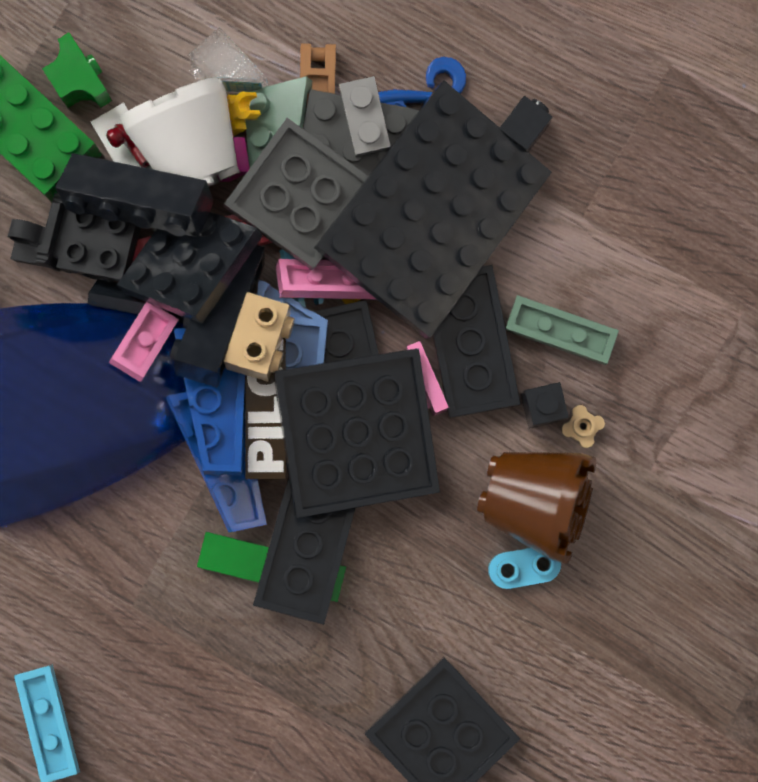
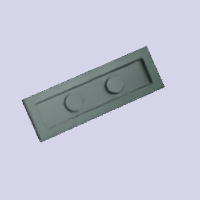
M519 295L515 298L505 327L507 332L602 365L608 364L619 332L617 329Z

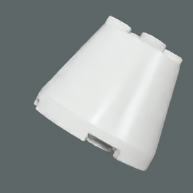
M217 77L204 79L175 89V92L164 95L153 102L152 100L146 101L120 116L125 132L154 170L206 180L208 187L220 182L218 176L220 180L240 173L236 160L227 94L224 85Z

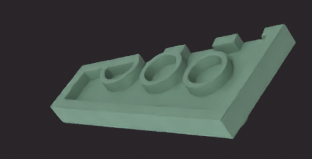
M307 76L247 91L256 92L257 97L250 102V110H260L261 113L256 120L245 119L250 168L286 118H289L303 128L307 94L310 93L313 82Z

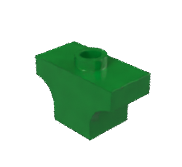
M70 32L58 38L60 46L58 57L51 64L42 68L66 107L69 108L84 100L93 101L100 108L112 102L110 95L98 78V75L103 73L93 55L90 54L85 57Z

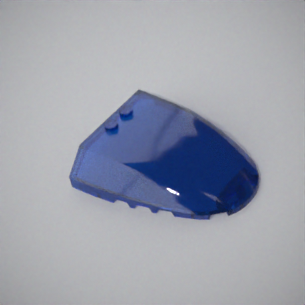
M52 303L0 308V528L51 513L72 505L74 502L92 494L99 493L114 483L134 475L140 469L162 458L186 441L166 400L168 395L187 392L184 378L176 375L174 361L170 360L171 350L176 340L174 328H183V323H176L144 378L139 382L109 363L137 318V314L90 306L88 303Z

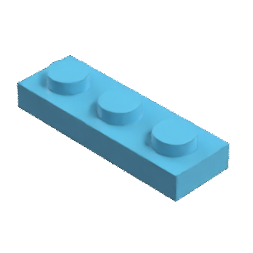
M53 664L14 675L40 781L51 782L78 774L80 769Z

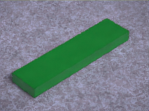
M206 532L197 567L259 582L269 547ZM340 565L331 601L338 602L346 566Z

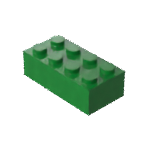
M0 55V155L52 203L54 193H58L55 187L72 153L99 158L102 153L86 134Z

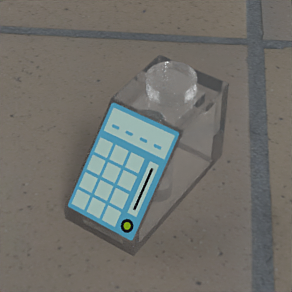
M220 27L188 54L192 65L189 71L197 81L217 77L221 80L226 92H247L269 86L265 75Z

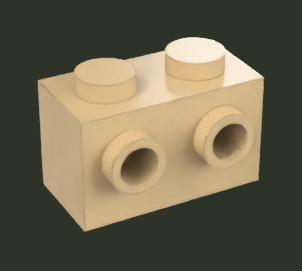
M249 292L246 293L224 359L227 370L269 382L271 372L278 371L282 363L284 352L279 351L282 339L290 338L295 318L290 317L289 304Z

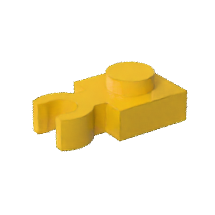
M243 91L238 93V95H227L233 137L247 129L245 119L256 120L261 115L260 110H250V102L257 97L256 92Z

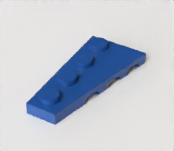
M174 328L175 339L182 340L186 329ZM225 368L218 388L184 378L204 474L241 475L245 375Z
M187 392L166 396V400L228 532L267 525L258 479H245V419L243 420L241 475L204 474Z

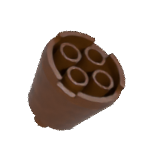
M504 452L500 457L493 455L487 470V476L491 477L488 491H482L477 511L484 514L486 523L550 560L567 564L572 557V552L567 551L570 543L575 544L576 540L580 539L593 492V488H591L592 480L588 479V473L595 472L596 458L582 453Z

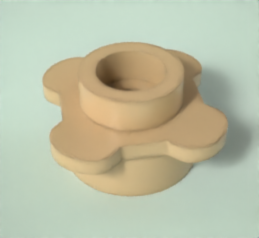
M578 405L573 408V416L568 423L563 424L562 433L565 437H571L579 441L582 447L588 448L594 444V436L598 430L604 428L605 422L601 416H593L587 412L585 406ZM581 423L586 424L585 430L580 428Z

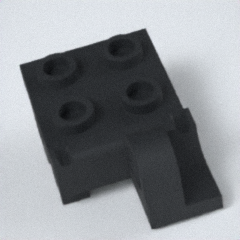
M54 193L46 227L25 220L12 219L8 238L15 243L10 259L16 262L51 268L55 271L62 270L70 274L72 272L78 273L87 278L113 283L114 281H120L132 264L141 228L133 223L117 220L111 222L96 215L72 213L65 208L59 194Z

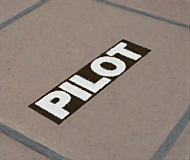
M283 338L279 351L284 352L279 370L286 369V338ZM271 372L269 382L245 375V479H286V454L273 372Z

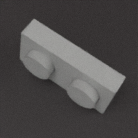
M375 77L339 84L355 157L390 149V141Z

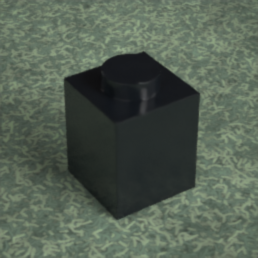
M524 96L499 129L524 151L529 152L549 127L553 116L549 114V109L537 99H532L531 101Z
M560 382L527 389L520 394L528 429L561 422L569 418Z

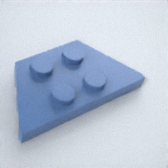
M259 280L257 295L289 304L290 317L295 318L290 338L286 339V369L324 363L328 320L314 311L308 310L293 298H280L278 290L271 287L267 282Z

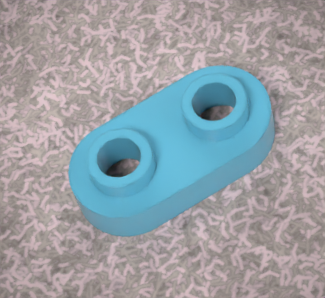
M531 548L499 553L494 556L489 563L488 574L496 586L511 589L553 580L560 572L561 563L547 558L549 568L546 571H540L537 568V561L545 556ZM507 563L511 564L514 568V573L509 578H505L501 574V567Z

